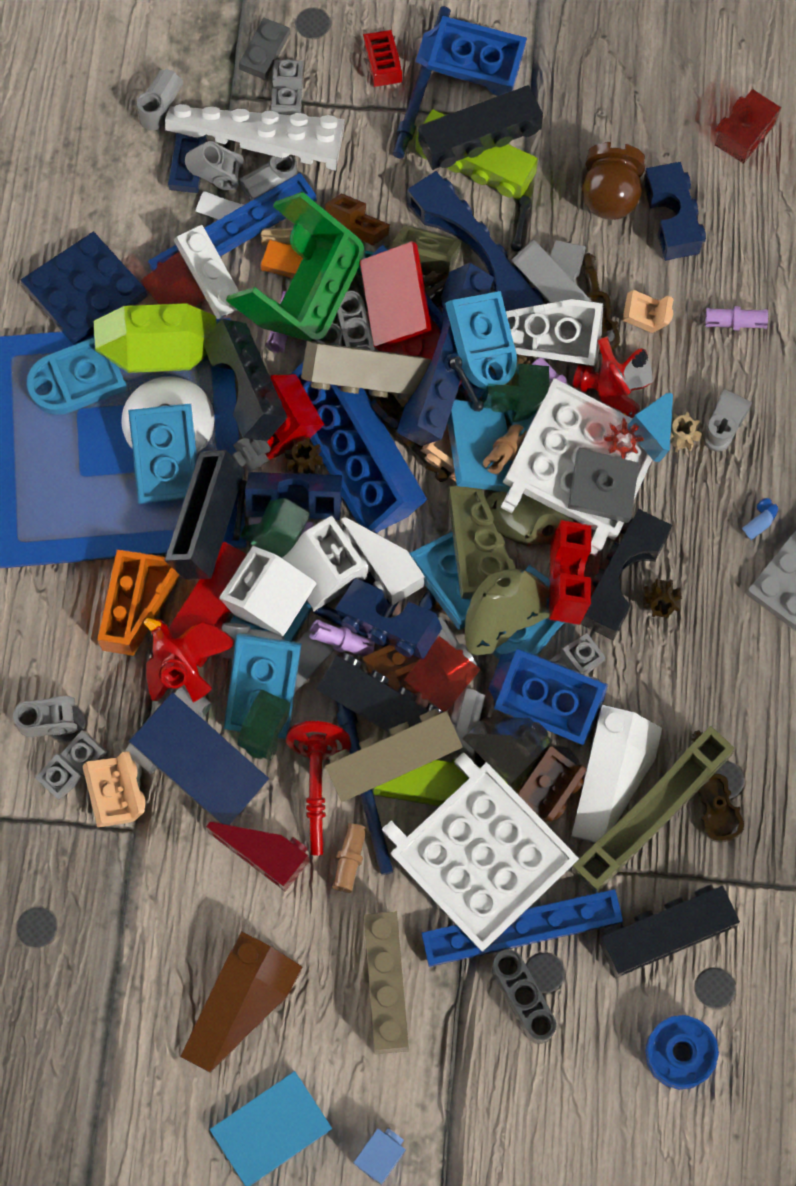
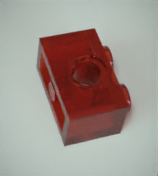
M752 89L745 98L743 96L739 97L732 108V115L729 118L724 117L715 130L718 133L715 146L744 164L775 126L782 107ZM741 123H746V124H748V125H750V126H749V127H746V126H743Z

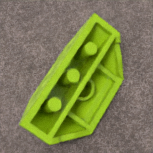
M189 304L123 306L94 320L95 351L100 355H104L127 373L191 370L207 356L203 342L216 327V316Z

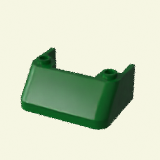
M300 192L275 201L273 205L276 210L295 224L290 234V244L293 250L303 258L281 304L268 298L256 287L228 295L226 301L262 329L305 341H315L326 336L357 272L360 260L364 257V246L356 235L305 193Z

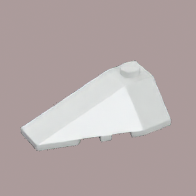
M570 299L506 311L516 354L587 365L597 364L599 354L598 339L601 338L603 303Z
M605 705L601 706L572 830V838L596 843L615 826L656 759L662 731L661 727L634 712Z

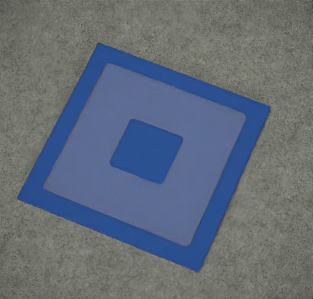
M63 332L1 336L0 569L115 559L117 550L149 555H166L185 499L138 504L133 450L127 443L122 429L123 408L130 395L139 386L150 380L160 377H179L191 381L199 386L208 396L215 418L212 436L201 452L226 450L233 456L232 454L237 452L233 445L239 441V428L233 416L237 403L234 370L212 366L208 355L191 370L127 373L119 367L126 383L127 391L73 412L55 415L42 411L34 404L28 392L27 378L31 368L38 360L73 346L72 342ZM94 333L81 342L94 338ZM47 383L38 386L36 393L38 395H47L51 392L53 386ZM238 491L223 542L235 548H247L244 506L239 541L233 540L239 496Z

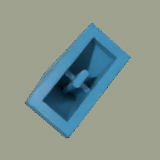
M672 393L664 394L636 414L626 427L655 462H660L670 450Z

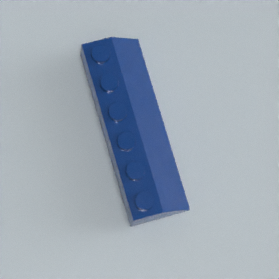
M302 362L291 374L297 375L324 423L310 440L313 446L320 444L321 452L318 455L323 457V463L329 474L342 475V497L356 522L368 530L377 533L409 517L428 499L381 418L372 408L371 401L364 389L359 388V394L340 391V385L330 384L329 390L312 388L310 381L301 379Z

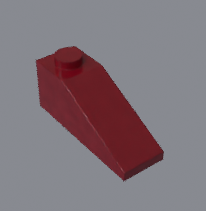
M209 822L206 826L211 836L284 892L287 891L309 863V856L305 853L308 850L307 847L294 837L288 840L279 834Z

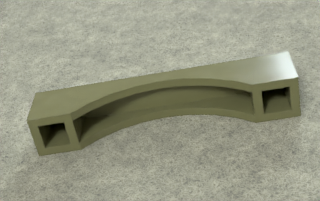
M710 726L684 752L658 783L573 865L572 872L595 894L598 893L732 756L735 748Z

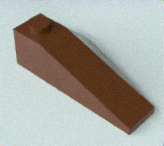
M241 931L180 1057L211 1073L255 1027L257 1028L288 997L303 967L270 945Z

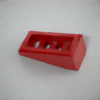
M392 30L363 34L373 86L378 87L402 83V69ZM387 40L384 43L371 44V42ZM389 48V50L375 53L373 51L378 49ZM391 56V59L376 61L377 58ZM393 65V67L378 69L380 66Z

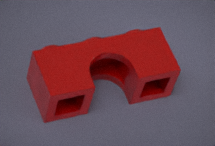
M561 520L550 541L549 620L580 625L591 605V578L584 576L586 561L591 553V525Z

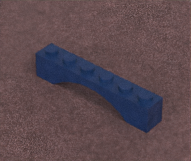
M435 171L407 189V204L424 225L438 228L454 235L466 243L479 256L489 275L494 277L492 282L494 292L501 291L506 311L543 305L544 299L541 293L535 287L531 288L525 281L524 273L517 266L512 265L508 260L504 247L500 243L495 244L490 237V232L486 225L474 218L469 204L464 199L460 200L457 197L453 185L447 178L443 179Z
M472 263L449 271L441 295L443 321L438 344L424 377L405 405L397 429V433L420 446L442 440L461 382L456 369L453 370L450 366V359L458 357V352L445 303L454 299L487 294L490 292L494 279L493 276Z

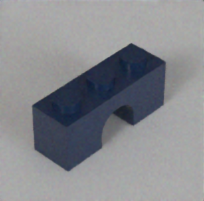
M681 161L646 168L643 185L650 209L667 207L676 214L671 219L660 221L657 235L664 260L700 254L702 243L706 241V233L703 224H699L697 220V201L690 196L691 181L689 173L683 171Z
M249 472L245 488L246 517L277 518L278 512L281 509L300 507L309 512V519H327L333 516L335 520H340L342 475Z
M355 578L336 607V611L341 619V625L350 629L353 633L360 631L367 634L372 641L379 645L387 643L394 646L400 654L406 657L414 655L423 660L442 630L437 614L408 602L399 615L392 618L382 617L389 605L383 591Z

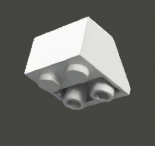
M333 516L305 531L281 557L316 582V586L307 598V602L313 611L345 593L355 578L361 581L367 579L365 563Z
M252 546L219 598L235 617L284 636L316 586V582L278 555Z

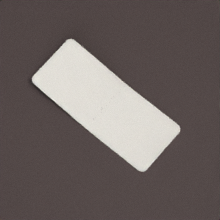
M204 191L196 207V212L219 220L242 207L243 204Z

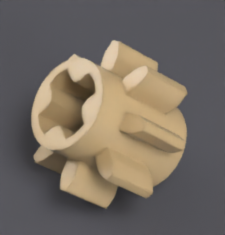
M689 412L681 416L673 413L670 443L675 447V452L682 448H687L691 451L694 445L693 440L700 441L702 435L699 431H695L699 427L700 421H694L689 417Z

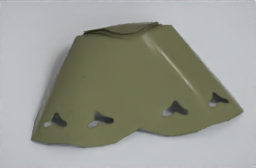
M508 492L492 493L486 500L489 508L493 507L494 502L497 500V508L491 509L496 530L502 536L526 546L550 544L561 520L575 522L574 519L525 494H522L518 505L512 513L500 508ZM547 525L554 526L555 530L549 535L542 534L543 529Z
M507 569L489 575L474 593L467 610L465 641L468 652L473 655L491 654L517 630L530 627L548 618L549 605L547 608V598H549L550 593L549 586L523 569ZM502 578L510 579V584L507 587H502L497 582ZM532 612L538 614L537 616H532L530 619H527ZM500 631H506L505 634L500 635V637L497 639ZM482 640L489 644V646L481 645L480 647H477V645H479Z

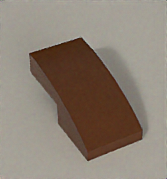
M341 193L325 204V210L360 240L372 246L389 235L390 224L366 215V203Z

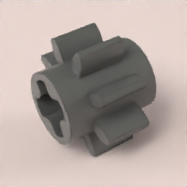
M243 438L233 445L237 452L232 454V457L241 467L246 466L249 472L269 461L266 453L271 448L267 441Z

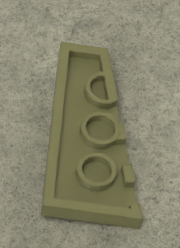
M449 486L448 501L461 599H472L478 587L489 575L507 569H516L512 558L509 559L504 548L505 542L501 533H498L493 523V514L482 489ZM502 578L497 584L507 587L510 584V579Z

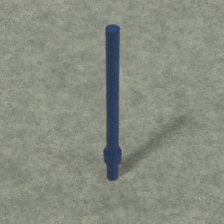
M440 7L434 27L441 22L442 16H450L451 10L448 7ZM421 65L404 120L400 121L396 132L398 138L393 156L399 159L404 158L408 143L414 137L416 130L415 121L432 70L427 69L423 65Z
M336 701L339 711L336 714L338 724L351 738L349 753L352 754L361 750L356 724L358 723L357 716L354 711ZM372 789L361 793L360 796L380 874L388 875L394 871L382 831Z

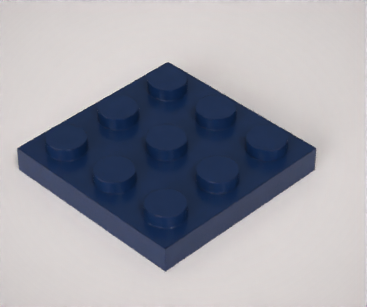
M94 231L20 279L22 287L73 345L80 343L94 333V320L123 306H135L148 297L146 288Z

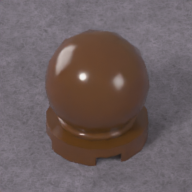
M611 142L596 144L588 150L585 165L589 172L582 186L584 203L597 217L606 220H617L624 218L636 209L642 194L639 177L645 171V155L638 148L625 144V149L610 148Z

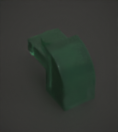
M518 364L512 377V386L488 384L482 395L484 408H491L495 412L512 410V422L530 418L537 412L548 393L549 366Z
M286 498L269 501L261 522L245 525L240 537L249 542L250 548L255 546L282 558L298 541L310 513Z
M260 690L244 720L237 740V746L245 749L254 758H265L271 761L277 751L278 736L289 718L290 702Z

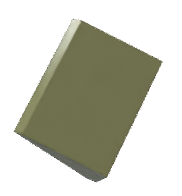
M404 225L393 240L392 248L414 242L418 246L422 275L427 276L432 271H435L436 274H443L444 272L449 274V271L454 269L462 240Z

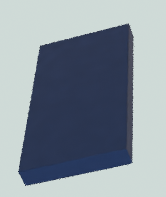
M173 692L128 741L221 824L230 825L270 779Z

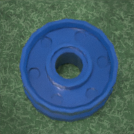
M680 1015L669 1017L656 1026L648 1037L645 1056L647 1066L655 1079L666 1087L683 1090L694 1088L709 1078L716 1068L719 1051L717 1039L706 1024L697 1018ZM674 1045H686L690 1050V1059L684 1062L678 1061L673 1055Z

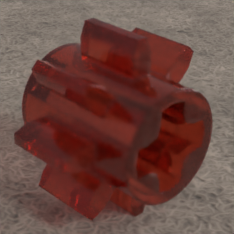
M622 418L621 424L617 426L610 422L611 435L606 434L603 436L605 441H612L613 443L608 448L609 453L611 454L618 450L622 459H625L626 452L631 450L637 454L636 442L644 441L643 436L634 434L638 430L639 425L634 423L630 427L627 425L625 418ZM619 433L623 435L628 434L630 441L627 444L623 441L619 442L617 435Z

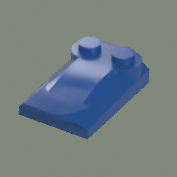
M442 16L441 22L436 27L424 33L416 62L429 70L486 86L492 94L500 96L514 89L527 37Z
M517 648L511 653L501 654L488 690L494 699V709L584 745L598 717L608 684L596 677L587 676Z

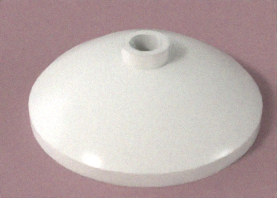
M160 377L142 384L130 395L123 408L122 429L127 443L132 448L128 410L192 404L196 450L198 454L207 445L214 430V411L208 396L193 382L179 377Z

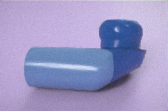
M764 498L757 504L756 507L761 514L742 528L750 540H753L770 527L778 513L777 504H773L770 498Z

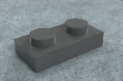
M263 17L239 62V70L266 80L274 65V60H277L290 35V28Z

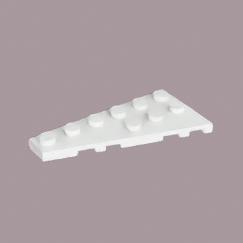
M180 104L169 107L165 118V130L197 138L207 134L213 136L215 142L222 144L232 140L240 142V148L280 158L291 154L301 158V163L311 165L313 160L326 163L327 169L336 171L345 119H337L331 115L309 117L303 113L282 115L274 111L255 113L249 112L246 109H235L233 111L220 110L217 107L201 109Z

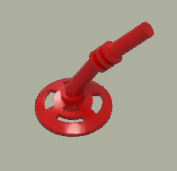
M305 721L295 724L288 730L286 743L294 753L310 759L309 797L306 798V803L309 804L306 805V810L309 812L306 813V817L310 818V855L319 856L323 855L322 818L326 817V813L323 812L326 808L322 804L325 803V798L322 797L323 761L330 760L329 756L345 749L349 752L351 738L344 729L332 723ZM318 732L324 733L326 735L313 734L310 737H307L305 733ZM295 739L299 741L298 748L294 743ZM336 740H338L341 743V750H337L338 745L336 743ZM328 745L331 746L332 750H327Z

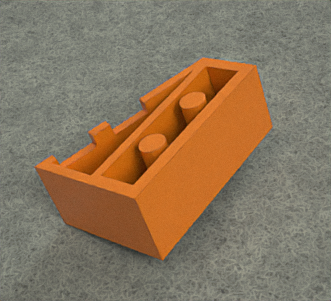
M117 550L97 639L102 651L134 656L149 631L144 621L147 618L156 619L181 576L165 561L166 557Z

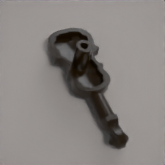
M585 253L582 263L585 265V278L588 290L586 295L591 302L603 303L601 338L608 337L611 349L614 350L620 343V335L617 329L619 325L617 321L610 320L612 309L608 294L600 291L597 270L594 266L596 257L593 254Z
M388 393L387 397L376 396L371 401L372 408L397 433L405 405L402 407L394 395ZM397 433L400 439L408 445L425 465V468L435 473V478L439 482H444L448 479V471L444 467L438 469L425 460L427 455L420 451L423 446Z
M699 730L694 731L690 737L691 741L695 742L703 732ZM714 773L698 790L701 796L700 801L704 803L707 809V813L701 816V820L704 821L705 833L710 840L714 842H728L742 834L744 821L740 814L741 808L734 807L730 802L731 791L728 789L727 778L724 775Z

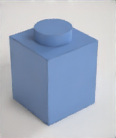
M389 1128L385 1132L377 1129L353 1163L382 1186L406 1152V1149L401 1146L404 1140Z

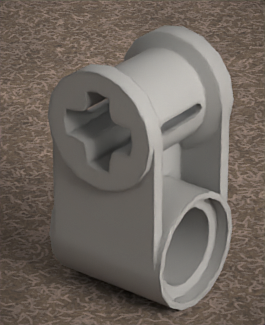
M207 141L186 154L185 164L193 175L199 176L223 190L239 188L238 171L239 167L243 165V157L240 154L232 152L214 141Z
M726 389L723 390L703 437L705 445L710 450L718 452L728 448L738 428L741 427L752 402Z
M58 696L45 700L22 702L13 711L14 723L18 731L26 737L75 733L78 730L77 724L73 720L72 706L75 705V698ZM27 714L37 715V720L31 725L21 723L23 717Z

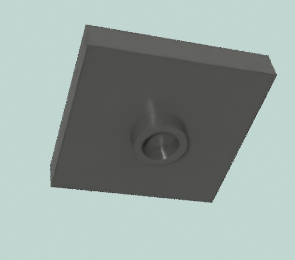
M579 448L576 452L568 509L628 523L632 517L639 462Z

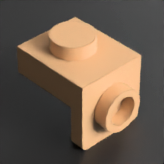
M632 290L627 293L622 321L654 333L671 322L673 317V298L666 296L661 300H657Z

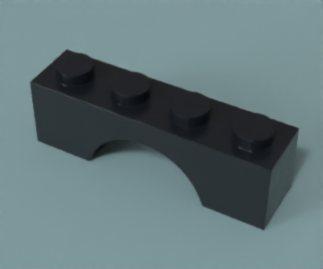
M221 319L204 340V348L212 366L232 369L236 373L239 391L233 416L242 437L268 441L288 418L247 324L240 321Z
M639 508L634 518L631 517L628 523L624 522L620 533L624 534V537L620 544L613 543L606 559L610 560L607 569L600 568L592 583L596 589L591 597V605L580 623L581 625L614 641L630 608V603L625 599L620 590L619 576L624 569L636 562H655L669 537L672 528L671 524Z

